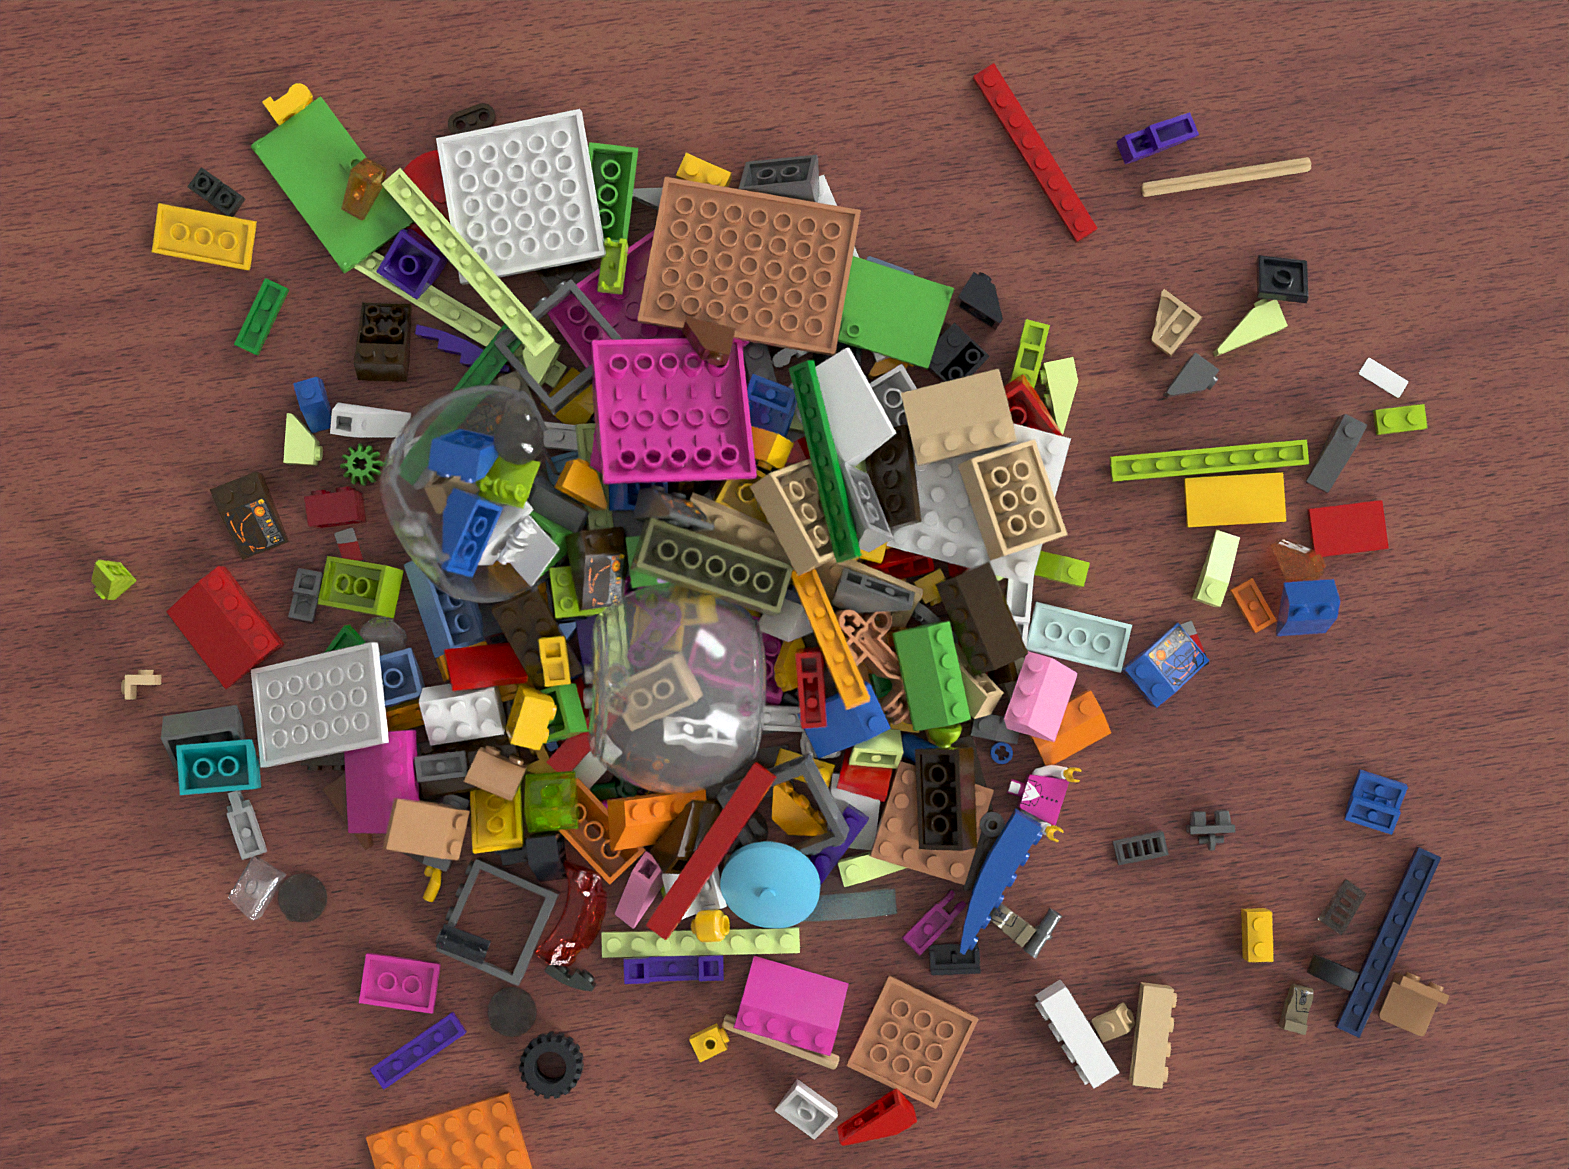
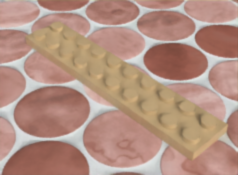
M696 493L692 494L689 501L695 502L714 524L713 530L692 532L791 565V561L779 543V539L771 525ZM833 559L815 568L828 600L831 602L844 568L915 592L911 610L888 611L892 616L891 627L900 631L904 630L923 594V589L852 559L842 563H836V560ZM876 615L874 620L879 621V617Z

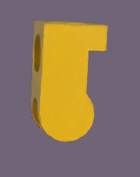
M299 83L292 85L288 93L278 100L274 101L269 97L263 101V104L280 126L312 103L313 96L305 85Z

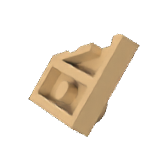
M1164 289L1161 293L1151 343L1171 357L1200 322L1202 316Z

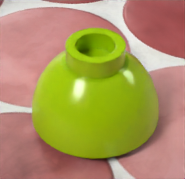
M956 723L927 730L936 746L950 747V744L959 738L962 726Z

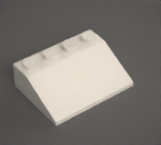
M845 348L815 368L839 465L846 463L855 467L896 434L850 348ZM796 403L795 413L802 424L798 404Z

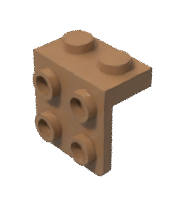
M1395 972L1378 1016L1383 1021L1416 1035L1423 1036L1427 1031L1438 1002L1446 1005L1449 995L1442 992L1444 987L1430 981L1428 985L1419 982L1421 977L1406 972L1404 976Z

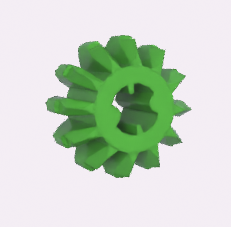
M358 444L357 452L353 447H349L348 450L351 456L343 454L342 458L348 461L347 463L340 464V468L348 469L343 476L345 478L352 476V484H356L359 480L362 486H366L367 479L374 483L375 478L373 474L379 476L382 474L381 471L376 469V466H383V462L375 461L380 457V453H372L373 447L370 445L364 450L363 444ZM359 460L367 461V464H364L366 466L364 470L357 469V466L360 465L358 464Z

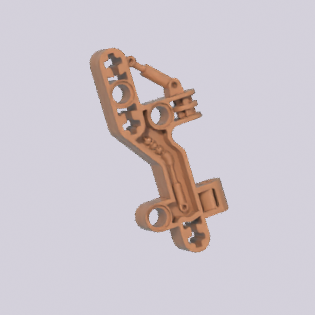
M854 610L834 611L856 666L863 662L877 677L889 679L892 683L891 691L880 703L882 710L886 711L885 715L888 718L892 717L891 723L894 725L902 721L906 724H912L897 655L881 639L892 625L891 614L888 611L865 612L860 617ZM876 615L879 617L878 626L874 622Z

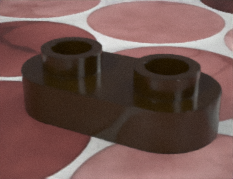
M480 103L452 114L448 119V128L452 135L489 128L496 122V113L489 104ZM482 114L488 115V119L486 121L480 120V116ZM459 123H465L464 129H457Z

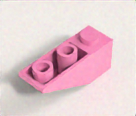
M645 851L633 869L615 912L617 917L633 929L664 885L662 879L663 872L650 852Z

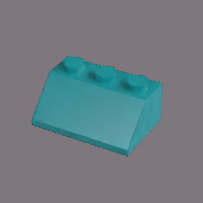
M252 739L176 745L180 795L261 788L260 764Z

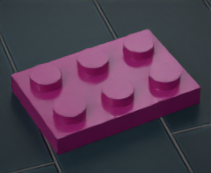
M366 953L359 1003L433 1013L441 963Z

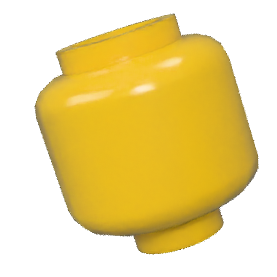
M718 909L700 910L691 922V931L693 934H696L700 942H720L724 939L725 935H728L730 929L728 916Z

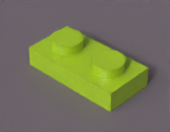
M1424 404L1373 411L1376 435L1427 429Z

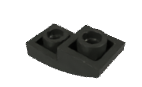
M202 167L187 186L211 205L231 217L236 214L246 200Z
M552 960L544 970L552 978L575 989L592 992L597 985L594 982L595 977L587 970L581 971L577 969L571 976L568 973L570 971L569 968L560 961L556 963Z

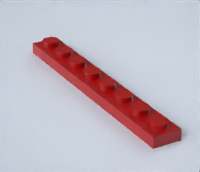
M993 63L973 76L974 82L1074 241L1077 243L1098 229L995 64Z

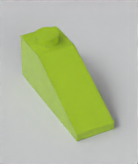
M1040 551L1034 576L1076 587H1084L1090 563Z
M98 560L95 563L91 580L96 586L94 588L95 592L102 599L116 600L137 581L121 562Z

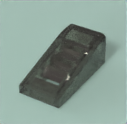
M1345 879L1318 920L1342 936L1367 893ZM1347 889L1357 895L1355 900L1345 894ZM1341 898H1344L1345 900L1350 902L1351 906L1347 907L1346 905L1341 903ZM1337 906L1346 911L1344 916L1335 910ZM1332 914L1340 919L1338 924L1330 919Z

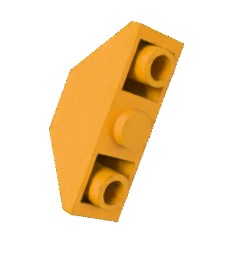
M789 780L772 786V820L788 835L819 836L827 833V820L824 814L819 810L815 811L803 794L799 795L796 793Z

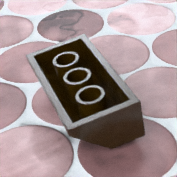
M990 562L953 574L935 584L974 676L993 671L1028 655V651Z
M504 730L502 735L431 746L429 741L417 743V756L466 750L468 771L481 747H494L501 751L500 755L507 758L510 755L521 758L520 746L510 743L506 730ZM466 776L421 782L424 800L479 790L481 788L464 782Z
M974 747L915 749L919 849L965 851L977 848Z

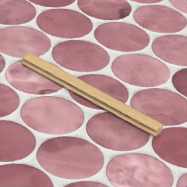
M1306 157L1145 182L1141 185L1142 195L1148 197L1308 172L1311 169V161Z

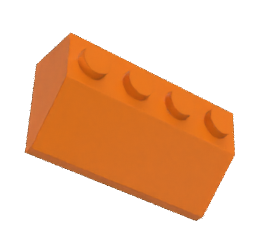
M579 778L572 782L541 812L609 885L646 851L643 846L610 851L608 809Z
M685 789L607 800L610 851L655 845L657 840L670 827L671 822L683 811L688 802L691 800L707 801L706 790Z

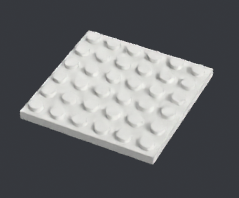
M580 109L436 138L450 224L498 278L606 256L585 126ZM459 272L460 283L462 285L470 284Z
M1013 424L1017 438L1016 443L923 466H918L913 447L922 522L890 530L893 539L887 542V546L967 568H973L990 562L995 575L1031 585L1042 544L990 561L958 465L972 458L1035 439L1055 497L1071 439Z

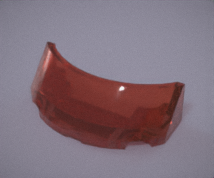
M564 861L563 866L566 869L568 879V894L565 908L552 933L535 949L534 954L550 965L570 966L576 962V957L582 949L588 950L596 939L606 914L607 892L603 890V878L597 871Z

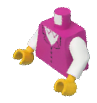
M1048 765L1036 768L1032 774L1027 773L1024 783L1011 779L1009 782L1007 793L1019 797L1017 807L1021 808L1020 812L1039 822L1042 826L1040 831L1054 842H1059V840L1053 837L1056 830L1064 832L1063 829L1055 825L1069 782L1080 781L1075 780L1072 776L1074 771L1081 772L1080 768Z

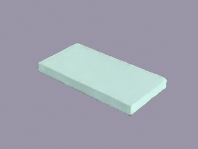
M1035 602L1026 649L1121 673L1132 625Z

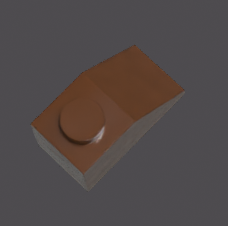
M686 316L682 333L701 360L715 366H726L731 353L735 328Z

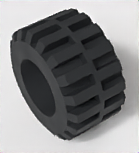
M549 1031L545 1035L542 1033L530 1041L521 1055V1064L519 1066V1072L522 1073L521 1080L526 1082V1088L529 1091L531 1089L534 1090V1095L538 1097L541 1094L544 1095L545 1099H549L550 1096H554V1099L560 1098L562 1094H568L580 1079L584 1067L583 1053H580L578 1043L575 1045L574 1039L570 1036L569 1038L565 1037V1033L559 1032V1034H554V1031ZM545 1052L559 1054L566 1063L564 1074L557 1078H550L542 1074L537 1063L539 1056Z

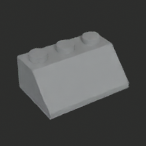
M842 463L840 464V469L860 549L870 552L893 539L869 475L855 467Z

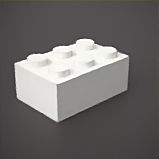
M451 684L422 688L419 705L430 746L504 734L506 716L498 686L452 691Z

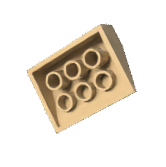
M999 369L901 393L918 466L1017 442Z
M1035 439L972 458L958 465L990 561L1067 535Z
M811 458L772 472L750 486L798 576L835 559Z

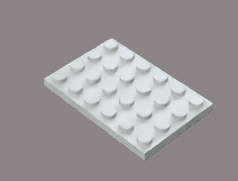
M366 643L251 670L261 767H271L389 743L378 643Z

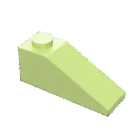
M1262 299L1255 302V308L1243 317L1213 352L1214 357L1286 328L1288 325L1278 301L1272 300L1269 302L1268 299Z
M1219 530L1215 531L1192 598L1193 600L1213 607H1221L1229 584L1240 537Z
M870 852L838 861L844 887L869 881L905 869L906 867L870 857Z

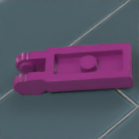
M950 890L938 903L936 902L902 936V939L919 956L954 922V918L967 905L964 901H961L955 905L949 914L943 909L954 898L956 893L953 890Z

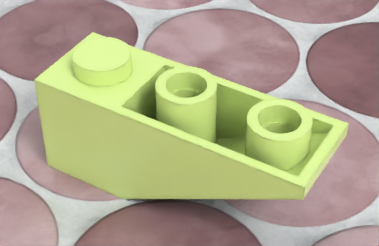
M1073 357L1046 362L1042 365V370H1039L1040 382L1042 385L1045 384L1047 394H1044L1045 406L1047 409H1051L1052 418L1062 435L1078 384Z

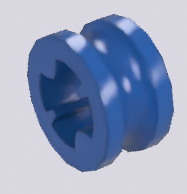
M997 742L991 747L990 756L994 762L1006 764L1012 759L1013 750L1009 744ZM999 746H1005L1004 750L1008 752L1007 757L1003 756V760H999L998 755L995 754L996 748L1000 749Z

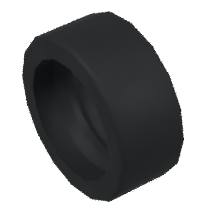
M1315 954L1307 970L1308 974L1349 991H1352L1359 974L1350 968Z

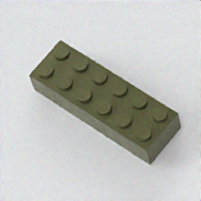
M650 518L644 522L630 570L769 616L780 614L793 566Z

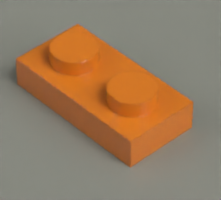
M1253 578L1229 590L1253 633H1257L1277 621Z

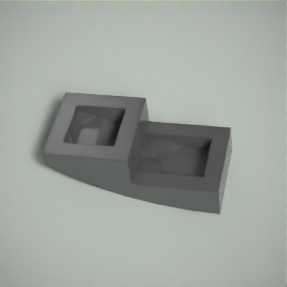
M298 568L292 590L294 595L288 615L290 620L314 624L322 584V572Z

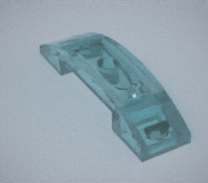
M895 888L845 894H819L815 909L803 921L845 920L897 914Z

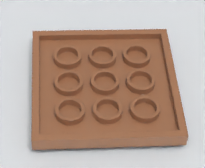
M900 761L892 780L869 856L965 885L976 848L965 851L919 849L916 766ZM975 784L978 844L981 834L980 820L988 811L994 790Z
M888 975L846 1066L893 1089L897 1088L900 1092L936 1109L979 1019L968 1012Z

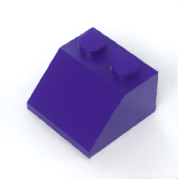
M412 229L400 230L376 272L417 300L439 277L448 259L437 246Z

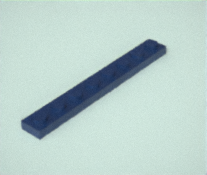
M1416 846L1335 1027L1360 1038L1441 857Z

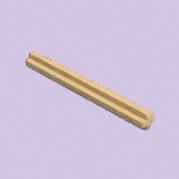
M726 1014L722 1022L724 1029L833 1070L838 1066L840 1057L836 1054L831 1053L830 1056H826L733 1028L736 1020L735 1016Z

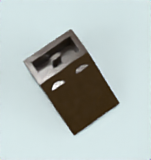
M362 303L354 356V367L358 380L407 382L410 363L411 304Z
M691 800L685 805L679 816L671 822L670 827L650 850L663 874H680L723 811L720 802Z

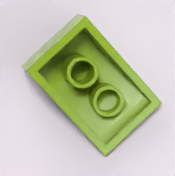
M327 556L317 604L394 619L404 570L386 565Z

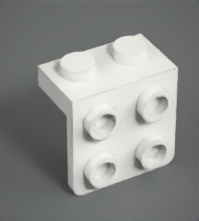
M717 867L682 919L695 915L700 910L727 907L726 901L722 896L721 880ZM662 874L666 894L680 874Z

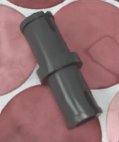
M1049 908L1039 926H1035L1036 931L1023 950L1032 957L1037 958L1046 941L1051 940L1053 937L1051 933L1063 916Z

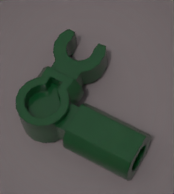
M631 757L626 761L627 767H622L619 759L614 762V770L620 775L618 778L619 782H605L592 786V793L600 801L619 798L620 795L623 798L636 796L640 788V782L636 778L635 773H632L634 762Z

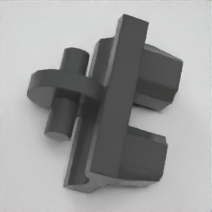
M1227 810L1214 811V824H1206L1205 811H1192L1190 814V825H1186V832L1190 834H1207V836L1198 837V843L1207 844L1208 850L1214 851L1216 843H1224V836H1215V833H1234L1235 825L1231 824L1229 811Z

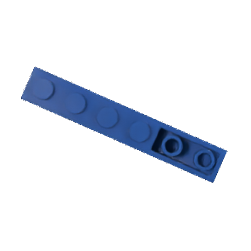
M1014 809L1003 830L992 845L978 873L963 923L960 942V953L965 954L968 949L972 950L979 939L976 935L980 928L985 929L991 920V916H989L993 907L997 909L1004 898L1002 892L1006 886L1009 888L1012 886L1017 877L1015 871L1018 866L1021 865L1023 867L1030 856V853H1028L1029 848L1032 844L1036 846L1043 835V832L1040 831L1042 829L1041 824L1017 809Z

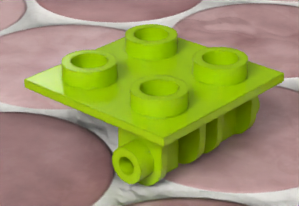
M500 453L486 476L476 481V486L480 489L478 496L489 501L524 509L540 462Z
M571 566L549 568L555 618L583 615L587 617L605 613L604 608L579 611Z

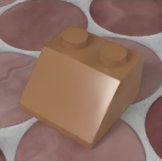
M481 747L464 782L512 801L528 766L523 764L524 760L516 756L510 755L507 758L500 755L501 751L494 747Z

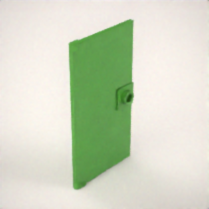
M321 96L251 145L252 150L262 160L337 262L343 273L350 271L359 262L397 236L400 230H405L414 223L412 218L383 187V179Z
M853 256L838 342L928 370L951 296L954 293V288Z

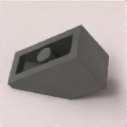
M1195 352L1190 356L1163 396L1169 398L1200 393L1206 388L1210 390L1219 379L1216 377L1219 369Z
M994 714L976 719L972 717L969 735L1013 744L1018 743L1020 733L1007 729L1004 716Z

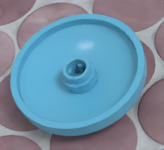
M755 842L735 851L725 863L720 882L722 896L728 907L744 921L763 928H786L802 922L815 909L820 894V878L812 862L797 849L778 842Z

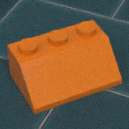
M1086 690L1069 699L1055 742L1028 736L1044 765L1048 766L1054 765L1111 734V730L1092 691Z

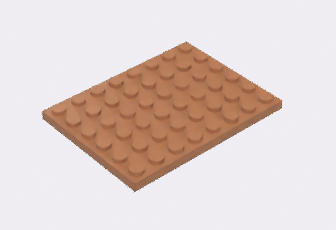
M665 177L638 323L682 330L687 316L735 328L734 338L742 341L834 356L861 210Z

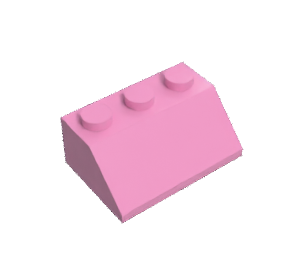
M1028 651L1004 717L1007 729L1055 742L1077 678V673L1053 658Z

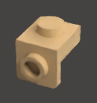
M138 670V675H125V680L121 684L122 694H125V700L137 698V685H161V675H153V670Z
M1124 1002L1119 1004L1114 1010L1092 1019V1023L1103 1043L1127 1034L1135 1025L1133 1013L1126 1007Z

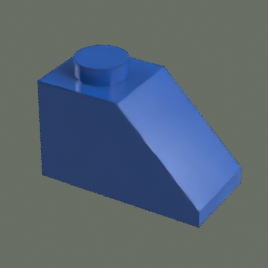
M313 377L293 383L300 409L311 433L330 429L332 411L323 380Z

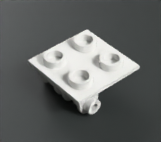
M527 515L523 522L519 523L516 532L511 534V539L506 541V546L503 550L498 552L499 557L497 559L502 564L509 562L532 587L559 548L531 516Z

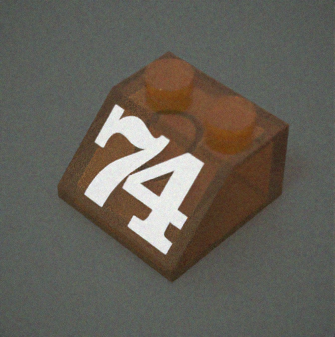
M1282 537L1271 544L1287 582L1314 581L1325 573L1323 570L1326 568L1324 559L1321 554L1317 555L1315 550Z

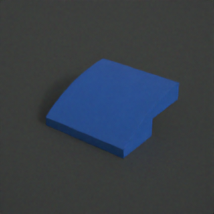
M752 374L747 388L751 426L777 433L786 438L797 403L794 389Z
M1359 769L1344 819L1392 835L1401 814L1399 809L1408 789L1407 784Z

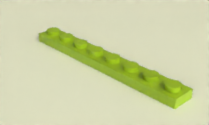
M1307 440L1109 458L1111 482L1309 464Z

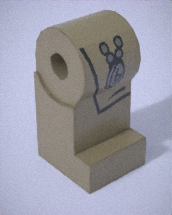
M1002 903L997 909L993 907L989 914L991 921L1021 947L1026 944L1036 931L1032 925Z
M1294 983L1290 986L1279 1022L1281 1028L1306 1035L1308 1027L1306 1023L1313 1001L1314 992L1312 988Z

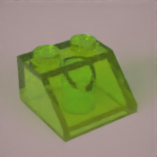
M575 771L525 776L524 813L528 833L579 828V806Z

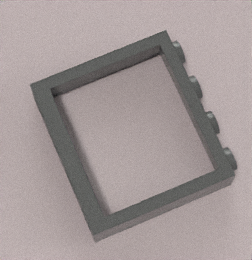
M572 279L567 283L563 281L557 285L554 293L548 298L543 297L535 304V309L530 312L538 321L572 293L611 340H623ZM511 329L502 330L496 336L497 340L493 342L500 353L553 415L592 384L591 364L550 398L508 349L507 346L517 338Z
M810 753L767 769L777 777L771 787L803 775L832 829L830 832L794 844L791 847L804 855H815L821 852L823 848L829 846L837 847L845 842L850 829ZM743 779L722 786L717 798L723 809ZM746 822L738 834L743 846L757 842Z
M478 857L475 862L470 861L465 872L468 875L465 885L460 884L455 895L456 898H459L455 907H450L445 920L449 921L447 925L456 927L480 870H484L546 897L516 968L511 973L486 961H483V964H479L439 948L436 951L519 986L560 892ZM442 929L440 930V932H439V934H438V936H437V938H436V941H435L436 943H437V940H438V938H439V935H440Z

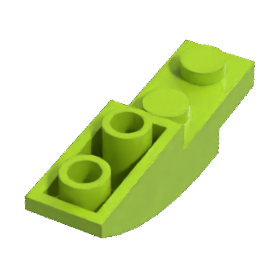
M1028 319L1025 320L1008 383L1023 374L1032 387L1035 388L1050 325Z

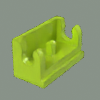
M605 238L606 256L601 259L597 291L622 295L629 248L627 239L620 238L618 242H613L610 238Z

